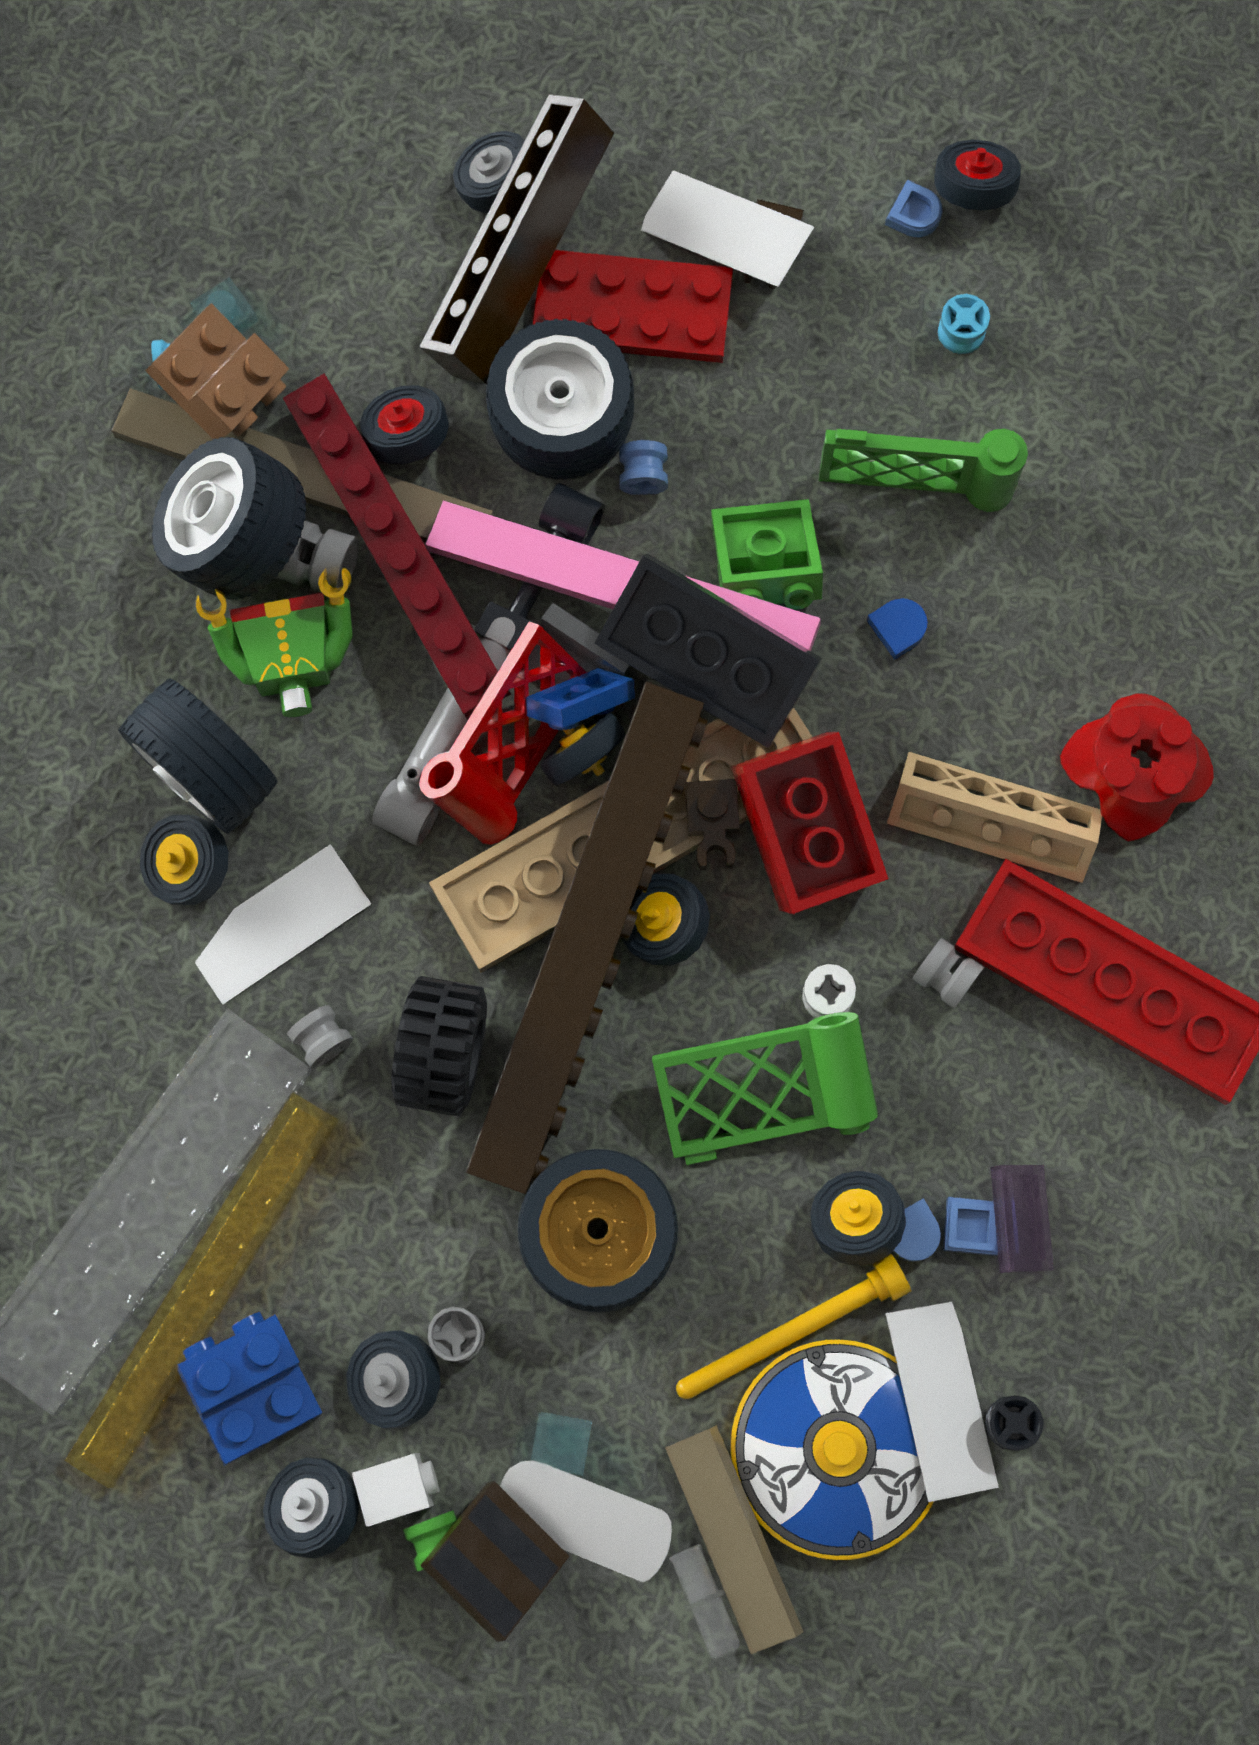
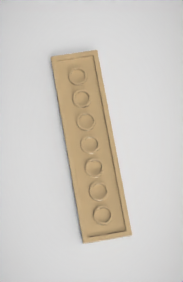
M795 708L791 711L769 748L718 718L707 724L698 749L688 746L682 765L691 768L686 782L734 779L730 766L811 738L812 735ZM609 781L429 882L432 891L480 973L555 930ZM685 787L680 797L671 794L665 813L673 815L672 823L664 844L654 842L647 861L656 864L653 874L698 849L699 844L703 841V836H688ZM737 787L739 822L741 824L747 821L748 817Z

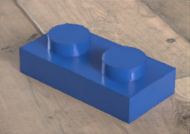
M596 668L526 697L527 716L548 723V726L555 730L575 728L579 725V721L593 715L610 713L614 711L615 706L634 699V679Z

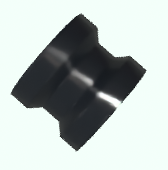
M1014 1395L999 1398L992 1403L986 1412L984 1424L986 1433L994 1444L1002 1449L1019 1451L1028 1449L1037 1443L1043 1432L1044 1421L1041 1411L1034 1402L1026 1397Z

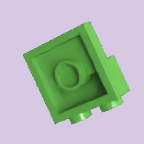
M809 499L711 509V523L720 587L774 604L785 603L790 609H803L808 607L813 600L822 599L823 570Z

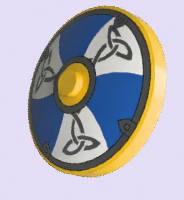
M839 1339L811 1342L796 1347L773 1360L755 1377L745 1391L732 1426L730 1442L731 1460L756 1520L783 1544L806 1555L821 1559L852 1560L880 1553L903 1540L920 1524L931 1509L934 1501L928 1502L896 1358L891 1354L857 1341Z

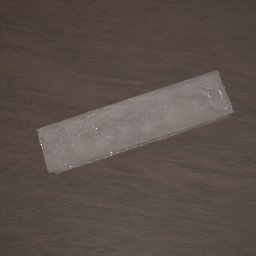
M227 1008L1 1309L0 1377L49 1414L58 1416L313 1070Z

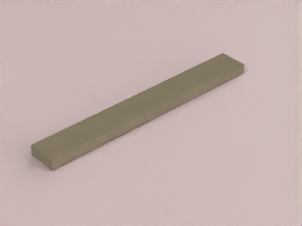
M131 388L111 430L116 438L180 460H184L188 454H191L200 445L205 444L207 441H212V438L180 405ZM249 428L239 437L232 431L225 436L254 445L284 464L300 480L307 503L350 517L312 449ZM384 474L424 543L428 540L443 501L494 516L492 510Z

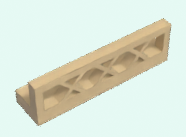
M908 752L887 824L998 858H1006L1011 862L1083 883L1098 845L1102 815L1098 808ZM913 772L932 777L936 781L933 782L913 776ZM968 789H972V790L981 792V793H983L985 796H979V795L970 793V792L968 791ZM1016 804L1031 807L1034 811L1019 808ZM1066 819L1087 824L1088 826L1087 828L1079 825H1075L1069 823Z

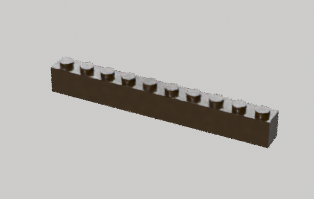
M646 682L468 1164L466 1173L526 1195L529 1184L532 1185L535 1179L547 1167L549 1157L541 1155V1151L547 1134L557 1138L567 1108L558 1104L565 1085L575 1088L582 1071L585 1058L577 1056V1052L583 1036L593 1039L603 1009L594 1007L601 987L611 990L621 961L612 958L618 939L628 941L635 925L638 912L630 909L635 892L639 890L646 893L656 864L647 861L654 842L664 844L673 820V815L665 813L671 794L681 796L691 770L690 767L682 765L688 746L698 749L704 735L708 720L699 717L704 705L703 702Z

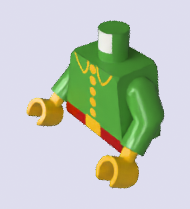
M325 568L318 580L319 589L322 593L230 609L231 619L224 616L227 603L223 592L215 589L217 597L221 602L220 607L215 611L204 609L200 596L198 595L196 598L198 614L211 622L208 630L220 660L243 684L256 685L261 696L279 694L282 714L285 717H300L312 712L309 688L330 684V671L335 670L341 665L353 636L350 601L344 598V594L351 584V574L346 568L342 569V587L334 588L328 584L326 579L327 570Z

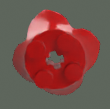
M1133 694L1120 698L1111 706L1107 715L1089 722L1078 729L1064 746L1059 757L1063 769L1072 782L1080 788L1093 790L1098 794L1100 813L1106 824L1119 837L1128 842L1142 839L1157 832L1169 820L1177 805L1180 803H1193L1202 798L1212 785L1214 779L1213 765L1207 748L1192 732L1189 721L1180 716L1170 704L1148 694ZM1138 750L1144 751L1153 761L1147 768L1140 767V760L1136 757H1131V753L1136 754Z

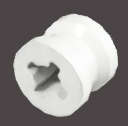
M826 964L817 967L809 974L803 987L802 1000L805 1009L815 1018L832 1013L848 1012L856 993L854 979L846 969L838 965ZM831 985L835 986L837 989H842V990H841V991H837V990H836L834 987H832Z

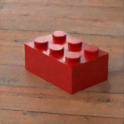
M839 732L822 733L730 766L780 911L795 914L889 879Z

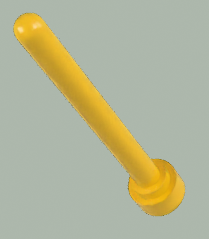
M890 1254L872 1264L874 1269L866 1273L868 1279L682 1378L676 1385L677 1394L682 1399H691L876 1298L881 1302L889 1297L892 1301H895L912 1292L896 1259Z

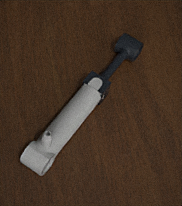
M559 483L552 490L543 507L538 526L549 534L588 545L602 520L605 505ZM523 582L509 609L490 601L474 630L498 671L528 622H532L526 619L543 587ZM449 688L445 691L397 779L392 780L385 788L372 816V824L415 846H420L424 842L440 810L439 806L421 792L419 786L420 775L423 768L432 758L438 754L449 752L468 721Z

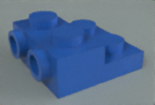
M257 1312L240 1320L232 1326L235 1335L217 1345L212 1337L205 1338L191 1345L183 1351L186 1360L177 1366V1371L224 1466L322 1415V1411L299 1367V1360L276 1314L264 1320L261 1312Z

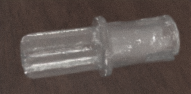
M698 1544L669 1557V1559L673 1563L688 1604L684 1606L685 1611H692L709 1655L712 1658H719L735 1651L740 1646V1641L721 1598L726 1593L724 1589L718 1590L702 1553L701 1544Z

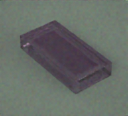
M998 1165L990 1167L1000 1273L1054 1271L1044 1165Z

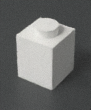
M419 1453L352 1473L366 1527L434 1506L431 1495L439 1493V1485L432 1462L422 1463Z

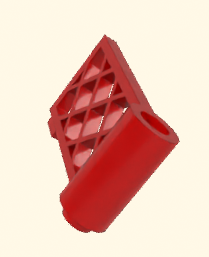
M528 622L449 752L438 754L432 758L423 768L420 775L419 786L421 792L483 844L492 845L499 843L513 831L517 822V810L514 803L558 730L550 728L548 723L541 721L536 734L529 737V717L526 710L529 683L540 679V691L555 686V674L566 671L570 675L569 679L587 673L540 625ZM538 643L540 645V667L529 670V656ZM514 688V709L502 713V699L509 689ZM514 722L515 743L502 747V726ZM488 731V752L475 756L471 752L480 735ZM515 756V768L505 782L503 780V759Z

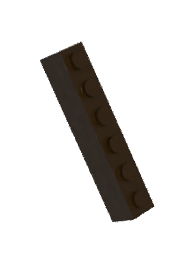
M548 95L419 346L454 377L487 385L489 370L492 362H494L495 355L499 352L501 346L503 347L504 343L511 338L614 135L611 128L585 99Z

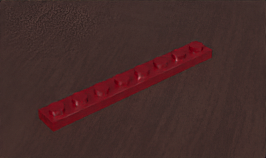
M324 373L283 397V400L461 711L469 720L498 673V670ZM509 690L507 691L504 698L511 695V692Z

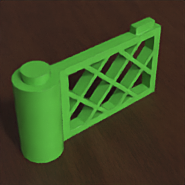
M846 429L826 430L819 469V481L966 494L970 503L977 509L994 512L1006 507L1012 500L1027 460L1028 451L1023 438L1016 432L1008 429H995L985 434L979 443L867 433V431Z
M839 1012L827 1014L803 1025L652 1056L674 1158L684 1156L686 1165L717 1159V1149L825 1127L839 1129V1133L843 1135L858 1134L870 1128L869 1122L878 1117L859 1017L856 1013ZM799 1040L802 1058L790 1075L767 1061V1058L777 1044ZM764 1047L760 1055L751 1051L753 1049ZM739 1053L754 1062L739 1085L715 1071L725 1055ZM713 1058L708 1066L700 1061ZM687 1063L703 1074L687 1096L669 1084L666 1067ZM761 1067L785 1082L770 1105L746 1090ZM804 1069L808 1086L797 1080ZM709 1078L733 1092L719 1115L695 1101ZM794 1087L811 1098L814 1115L792 1119L777 1110L790 1089ZM672 1097L682 1103L676 1113ZM740 1098L764 1111L755 1127L740 1129L726 1120ZM689 1108L713 1122L704 1137L682 1142L678 1124ZM771 1117H773V1118L777 1119L778 1121H780V1122H775V1123L767 1124V1123L769 1122V1120L771 1119ZM720 1127L728 1131L727 1133L716 1135Z

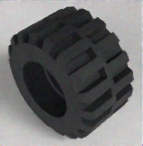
M425 976L418 977L407 995L399 1024L392 1066L391 1088L397 1106L458 1117L466 1109L477 1077L486 1026L487 999L482 986Z

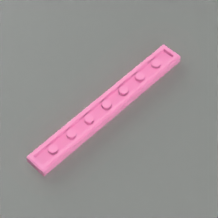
M446 501L442 502L426 542L429 552L610 609H614L639 561ZM687 577L811 651L821 624V618Z

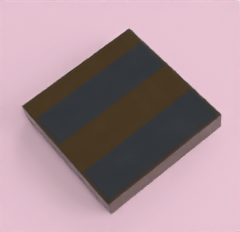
M492 1481L483 1487L420 1566L497 1642H501L507 1639L570 1556L495 1481Z

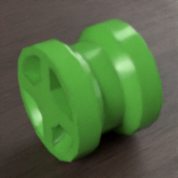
M454 1510L403 1529L405 1539L413 1543L416 1551L413 1562L417 1572L424 1570L420 1565L457 1521Z

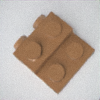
M211 303L145 371L212 439H219V437H225L231 431L239 437L255 422L258 416L252 409L259 401L265 406L269 405L286 388L281 377L289 368L255 333L246 339Z

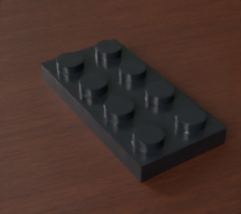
M649 554L642 556L594 643L670 690L703 702L702 709L767 748L773 744L822 660L818 655Z

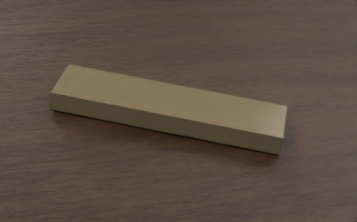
M717 1425L666 1447L667 1454L750 1653L754 1654L802 1634L804 1631Z

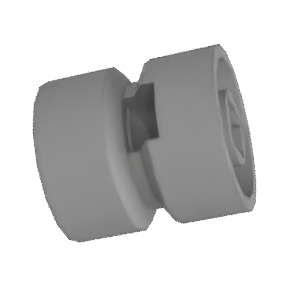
M305 520L298 545L293 555H291L289 562L279 572L276 579L298 586L309 581L313 591L322 593L319 589L318 580L326 568L328 584L334 588L342 587V569L346 568L352 576L359 553L358 537L334 529H329L322 534L318 524ZM314 549L313 554H312V558H311V561H310V565H309V564H307V563H308V561H309V558H310V555H311V553H312V550Z

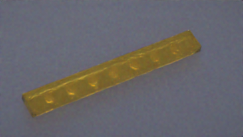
M292 1092L64 1461L107 1488H114L181 1377L177 1371V1366L186 1360L183 1351L206 1338L339 1120Z

